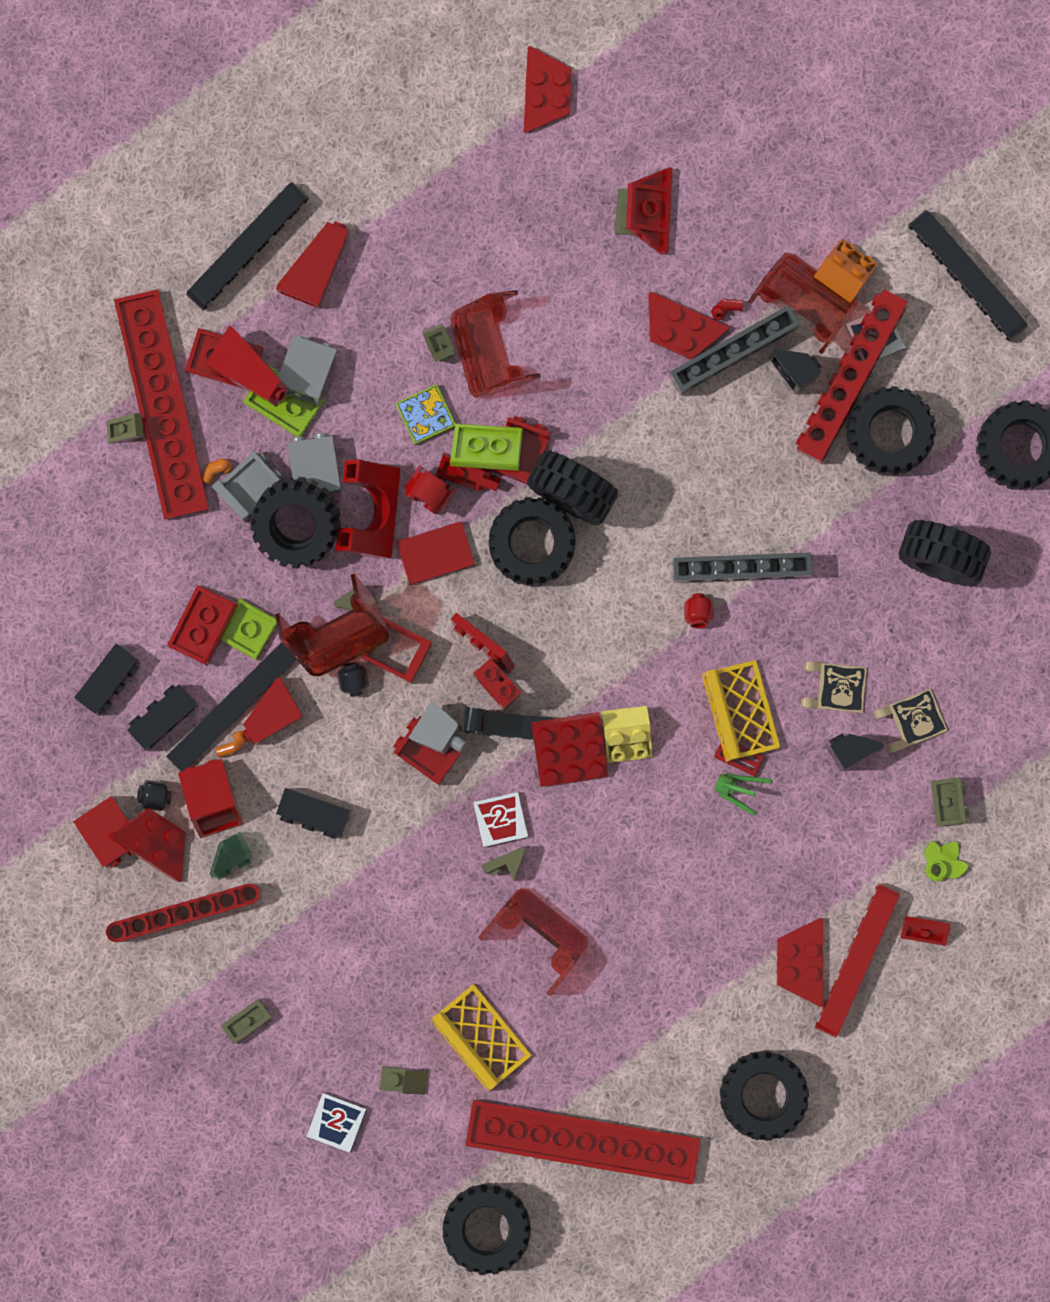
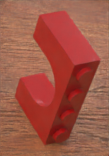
M360 459L345 460L343 483L361 486L370 493L374 502V516L371 524L365 530L338 528L336 551L378 559L392 558L401 468Z

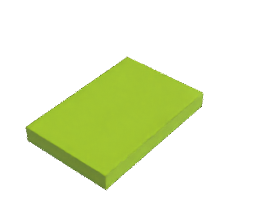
M268 365L279 376L280 372ZM250 392L243 400L244 404L296 437L303 436L325 402L321 399L318 406L286 395L283 401L279 402L278 406L275 407Z
M455 423L450 466L519 471L523 428Z

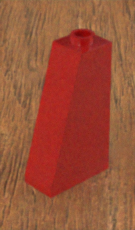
M336 221L333 224L327 222L277 284L276 291L319 309L350 235L349 230L346 229L347 226Z
M229 326L205 364L217 374L277 407L279 402L285 398L288 387L243 336L233 327Z

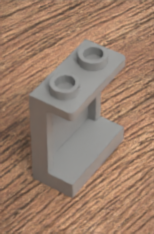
M293 335L278 376L288 387L286 395L319 406L333 361L337 357V349H334L328 343L319 344L313 342L307 336L300 335L298 337Z
M328 433L314 435V439L306 440L305 437L292 438V442L287 443L294 480H297L299 477H305L306 482L311 483L314 480L319 482L317 485L319 488L326 487L329 490L328 494L342 492L333 436H328Z
M253 450L221 482L218 480L212 485V488L244 523L251 517L252 511L263 492L276 481L280 480L282 482L284 479L276 468L271 471L266 465L269 461L261 452L256 454Z

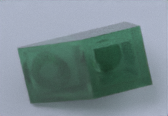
M241 832L219 843L210 871L211 878L218 877L220 880L230 875V869L238 866L241 869L251 863L250 858L254 857Z

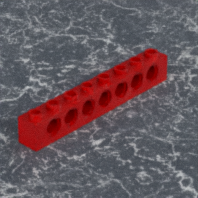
M883 289L881 294L877 293L871 304L874 308L870 314L866 313L860 325L863 328L861 332L854 334L850 342L852 348L849 354L844 353L839 362V365L842 367L838 374L834 372L828 383L831 386L827 394L822 393L817 403L820 406L817 413L812 412L806 423L809 425L806 433L801 432L796 441L799 453L820 464L824 462L908 307L907 300ZM885 311L890 317L886 321H880L877 318V314ZM870 331H875L879 334V337L875 341H870L866 338V334ZM865 351L868 357L864 361H859L855 358L856 353ZM854 371L857 373V377L853 381H848L844 377L845 373ZM837 391H844L846 393V398L842 401L835 400L833 396ZM830 410L836 416L833 420L827 421L823 418L824 412ZM817 430L823 431L825 434L824 438L820 441L812 438V434Z

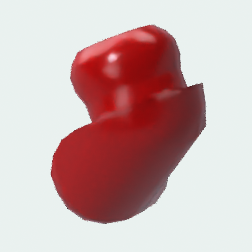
M721 299L712 308L711 314L715 320H722L730 310L742 311L743 300Z

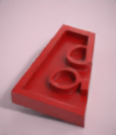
M455 613L450 619L454 625L453 630L462 638L466 636L471 640V645L477 650L485 652L489 659L491 658L496 664H499L510 673L515 666L507 651L458 613Z

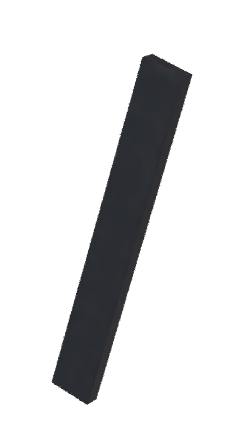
M295 628L166 757L180 771H184L312 643Z

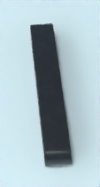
M293 182L289 183L191 286L186 296L204 311L207 308L206 305L210 301L213 302L223 292L222 288L226 284L229 285L239 275L237 272L241 268L244 269L254 259L252 256L257 251L260 252L269 243L270 237L272 235L275 236L285 226L284 223L287 219L291 220L300 210L299 207L303 203H307L309 196Z
M924 210L908 224L909 229L915 231L916 237L926 248H930L934 258L940 264H944L947 268L946 271L955 282L958 280L962 285V290L969 298H973L977 302L976 306L985 316L988 315L992 319L991 323L1000 333L1003 332L1007 336L1005 338L1007 341L1011 342L1028 328L1021 315L929 211Z

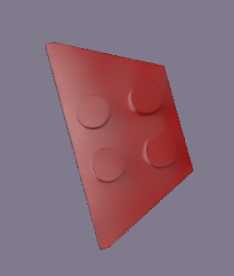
M531 46L527 48L524 133H529L536 128L552 123L554 120L570 115L572 68Z
M672 167L628 183L626 229L661 255L669 254Z
M653 292L648 294L650 342L689 360L695 358L729 329L728 326Z
M146 808L135 819H130L122 828L109 834V839L172 880L181 882L185 831L152 809Z
M818 918L777 938V985L819 1007H823V918Z

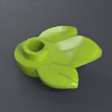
M931 841L927 845L924 852L927 861L925 873L930 880L942 881L946 877L956 879L965 873L968 864L957 860L959 854L958 842H949L939 847L936 842ZM936 865L941 868V872L937 875L933 873V867Z

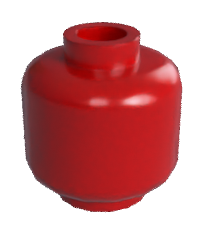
M693 594L691 598L684 602L685 622L695 629L708 627V624L714 620L713 601L705 597V594Z

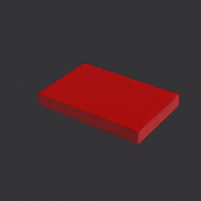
M198 328L185 372L242 388L217 374L205 364L223 335ZM249 343L261 357L263 347Z
M461 521L396 541L410 585L475 565Z
M197 585L167 647L208 666L238 604Z

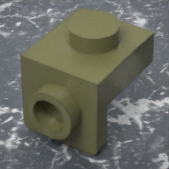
M443 323L422 332L435 362L447 361L456 353Z

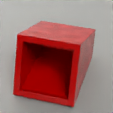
M222 759L209 760L206 764L197 767H187L184 771L178 772L190 820L200 839L244 825L228 772Z

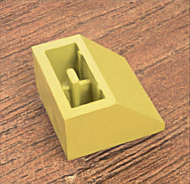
M647 706L601 711L607 763L653 758Z

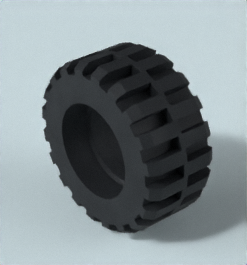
M891 386L888 389L882 387L875 392L867 394L856 405L847 424V441L850 443L849 449L851 453H854L857 457L855 460L859 464H864L866 466L865 469L868 471H876L878 475L882 476L885 474H890V476H897L901 473L905 474L917 467L928 456L936 436V428H934L935 418L929 412L931 410L929 405L924 404L921 401L922 397L918 394L915 396L911 394V390L906 388L901 390L896 386ZM896 411L909 420L912 426V438L908 446L903 450L886 452L877 447L872 441L870 426L872 420L881 412Z
M1028 400L1009 402L1007 405L997 408L984 421L980 433L977 435L976 441H978V446L976 447V454H979L980 460L978 462L980 466H984L985 474L988 477H993L995 483L1006 485L1008 489L1019 488L1020 490H1026L1030 487L1039 486L1050 478V409L1045 410L1042 408V404L1037 402L1031 404ZM1013 425H1027L1034 429L1041 439L1042 452L1039 458L1031 465L1017 466L1009 462L1002 453L1000 447L1001 437L1005 430Z
M551 450L541 454L527 479L529 488L541 496V498L557 504V507L561 510L563 509L566 513L592 525H600L604 522L618 497L617 488L605 478H602L599 474L577 461Z
M288 477L283 482L278 480L263 492L252 511L251 517L253 520L250 523V527L254 531L252 536L254 543L259 542L260 546L258 549L262 554L265 552L269 554L267 559L272 562L275 559L280 561L279 566L286 567L287 564H292V568H300L302 564L305 567L311 566L314 561L319 562L326 553H329L337 539L338 528L341 526V521H339L340 509L335 507L337 501L334 496H328L329 490L326 487L321 489L317 486L319 482L314 480L311 483L306 482L305 477H299L297 480H294L293 477ZM288 504L305 507L316 520L317 528L315 534L311 538L301 541L292 540L283 535L275 522V515L279 508Z
M526 497L524 500L513 501L512 504L505 506L499 515L495 517L490 528L489 551L494 565L503 576L519 585L541 586L547 582L554 581L566 571L574 556L576 537L571 520H569L563 509L561 510L557 507V504L547 502L543 498L531 499V497ZM526 521L543 523L550 529L553 535L554 545L550 555L538 563H527L520 560L511 548L510 541L513 531L517 526Z
M914 520L907 527L898 554L902 563L929 577L955 585L974 587L982 581L991 556V549L983 540L955 527L929 520Z
M770 1051L751 1052L746 1056H741L734 1064L730 1065L729 1070L722 1078L719 1093L721 1108L730 1124L739 1133L755 1140L772 1141V1139H780L785 1137V1134L793 1132L798 1123L804 1119V1113L808 1110L809 1105L807 1081L798 1066L783 1055ZM758 1074H770L777 1077L785 1088L786 1099L782 1109L770 1117L753 1115L747 1110L743 1102L742 1095L746 1083Z
M488 1183L478 1186L473 1185L468 1187L467 1190L461 1191L448 1206L442 1228L444 1244L449 1255L454 1258L459 1266H463L471 1273L477 1272L479 1275L490 1273L495 1275L499 1274L500 1271H507L512 1268V1265L516 1262L518 1263L523 1253L526 1252L531 1235L529 1214L521 1199L509 1189L502 1188L497 1184L488 1185ZM483 1207H490L500 1211L505 1216L509 1226L505 1242L497 1249L491 1251L475 1248L469 1243L465 1235L467 1218L472 1212Z

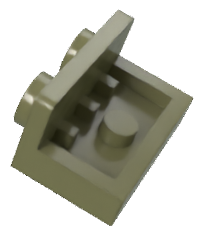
M960 777L930 781L936 826L966 823V818H969L968 805L964 804L963 795H966L965 782H961Z

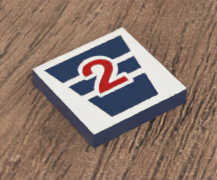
M885 311L877 314V318L880 321H886L890 317ZM864 316L845 324L851 339L855 333L859 334L863 326L860 324ZM897 327L879 359L905 349ZM870 331L866 334V338L870 341H875L879 337V334L875 331ZM865 351L857 352L861 361L867 359L868 354Z
M323 1093L307 1137L350 1153L366 1108Z

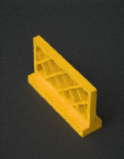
M756 660L717 670H709L702 674L726 762L780 748ZM752 666L754 677L751 682L739 676L743 668ZM728 673L735 678L731 685L727 687L721 683L719 674ZM737 679L748 685L743 696L732 690ZM750 688L759 692L760 699L757 704L745 698ZM729 693L741 699L735 709L727 705L726 698ZM743 701L754 707L749 718L738 712ZM757 710L765 714L766 721L763 726L751 720ZM735 715L747 721L742 731L733 727L732 720ZM749 723L760 729L755 740L744 734ZM763 731L771 736L773 745L764 746L758 742ZM741 737L753 743L749 751L740 753L738 743Z
M474 984L430 1019L487 1091L493 1089L532 1056ZM472 991L478 997L477 1008L465 1006V997ZM462 1000L461 1006H457L456 1004ZM481 1002L486 1008H481ZM451 1008L461 1009L460 1022L450 1021L445 1013ZM464 1009L477 1011L476 1024L463 1023ZM480 1011L491 1013L493 1016L492 1026L479 1024ZM497 1021L500 1026H495V1022ZM463 1026L475 1027L474 1040H468L462 1036ZM479 1027L492 1029L490 1042L478 1041ZM495 1029H501L507 1033V1043L494 1042ZM510 1038L515 1044H510ZM469 1043H474V1048ZM477 1043L490 1045L489 1058L479 1057L476 1053ZM493 1045L506 1046L505 1060L492 1058ZM509 1047L519 1048L524 1056L518 1061L508 1060ZM492 1061L505 1063L504 1073L498 1078L491 1071ZM508 1063H512L513 1065L507 1069Z

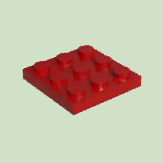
M599 712L531 722L541 787L608 777Z

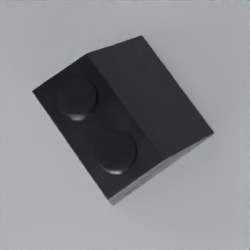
M775 349L769 356V360L795 394L815 381L821 373L820 363L814 356L810 357L808 353Z
M841 733L829 740L831 745L826 748L839 770L842 771L884 747L882 742L853 734L844 736Z

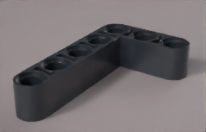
M464 707L462 732L533 740L531 722L556 718L487 712L485 709Z

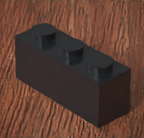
M116 643L74 698L94 714H105L112 705L110 700L114 694L118 696L126 686L124 681L128 676L132 678L140 667L137 664L140 661Z
M178 684L176 687L171 685L163 693L165 695L163 699L159 702L157 700L153 701L146 708L148 712L142 717L138 715L129 723L131 727L127 731L145 751H149L199 706L181 685Z
M285 788L276 814L281 816V821L293 824L295 820L302 823L301 828L313 832L315 828L324 830V836L336 839L337 835L343 836L351 810Z

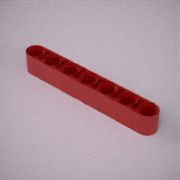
M880 883L876 886L877 891L868 904L867 913L862 918L857 929L858 934L856 938H853L848 950L849 954L844 959L838 972L839 977L834 981L830 990V997L823 1006L820 1020L815 1025V1029L835 1038L841 1030L900 895V892Z
M244 884L115 921L107 926L106 936L112 942H122L248 906L259 901L261 890L255 884ZM249 887L254 888L256 891V897L251 901L247 900L244 896L245 890ZM227 893L234 897V903L230 907H226L222 903V898ZM204 900H208L212 904V909L208 913H203L200 909V904ZM182 906L187 907L190 911L189 917L185 920L178 916V910ZM161 912L167 916V923L163 926L158 925L156 922V916ZM137 919H141L145 923V929L142 932H137L134 929V922ZM116 925L123 929V935L118 939L112 935V928Z

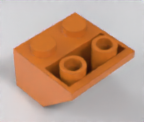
M841 239L826 257L814 277L851 303L878 264L870 256L864 255L857 250L852 243Z

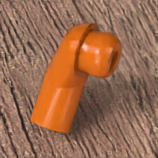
M225 458L210 462L202 475V481L211 485L215 475L220 472L229 473L232 470V464Z
M243 731L233 733V742L216 747V754L219 758L236 753L247 743Z

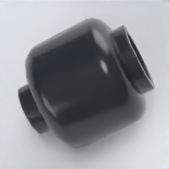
M359 662L345 663L341 665V669L337 672L340 690L343 693H349L350 697L362 695V690L366 689L369 685L366 668L363 665H359Z
M146 780L143 785H139L137 803H140L143 809L148 808L153 811H162L166 804L171 803L172 791L168 790L165 782Z

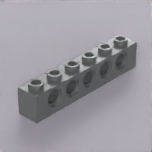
M787 305L670 371L669 377L679 395H682L797 330L800 323L790 306Z
M811 552L678 557L672 560L673 583L810 578L812 576Z

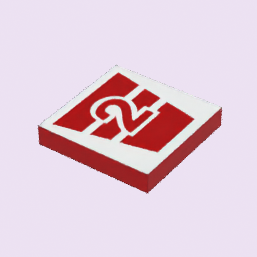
M518 792L473 802L483 847L528 837Z

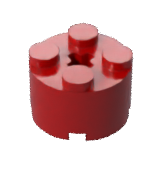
M419 465L404 487L406 489L405 495L418 502L420 499L425 502L423 507L433 514L442 513L457 490L453 487L451 490H448L450 487L448 483L430 471L425 470L423 473L422 470L424 468Z

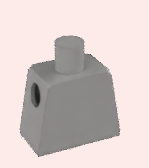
M431 701L408 737L413 742L444 755L449 752L451 747L462 753L468 741L459 736L462 727L433 701Z

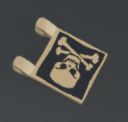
M812 661L805 662L804 670L820 672L818 699L803 698L801 699V707L863 713L867 668Z
M931 688L874 711L876 719L892 714L901 736V740L887 746L890 753L948 731Z

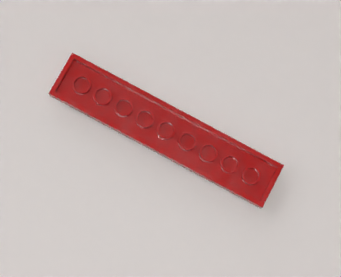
M156 289L114 299L140 414H142L144 434L164 520L209 510L159 290Z
M473 1100L465 1146L693 1185L700 1138Z

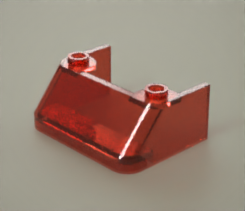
M786 252L765 275L748 302L752 304L760 296L766 303H776L780 299L816 325L813 331L815 337L824 343L819 350V353L823 354L857 308L858 302L854 298L850 303L814 277L817 270L796 255Z
M517 290L489 293L453 311L451 315V326L468 388L473 397H485L515 389L541 378L540 373L525 375L519 365L509 366L498 324L505 320L507 314L504 301L518 295Z
M355 573L351 575L354 594L350 598V603L353 610L316 629L311 623L306 621L290 626L280 613L275 614L279 639L312 676L325 675L385 644L389 639L388 628L372 594Z
M521 888L512 894L479 935L478 939L482 940L495 923L503 929L510 930L523 920L557 948V951L551 958V965L560 975L546 991V994L550 996L586 951L588 940L582 932L530 890Z

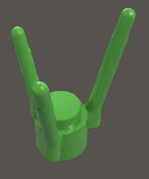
M726 773V776L720 774L714 790L719 792V797L725 798L751 815H755L754 810L728 795V793L733 794L734 790L751 796H755L756 793L736 786V781L733 780L758 783H772V780Z

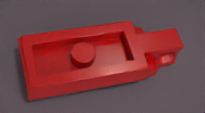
M443 453L436 473L437 476L476 491H485V488L497 491L501 479L491 475L490 470L486 468L450 466L451 455Z

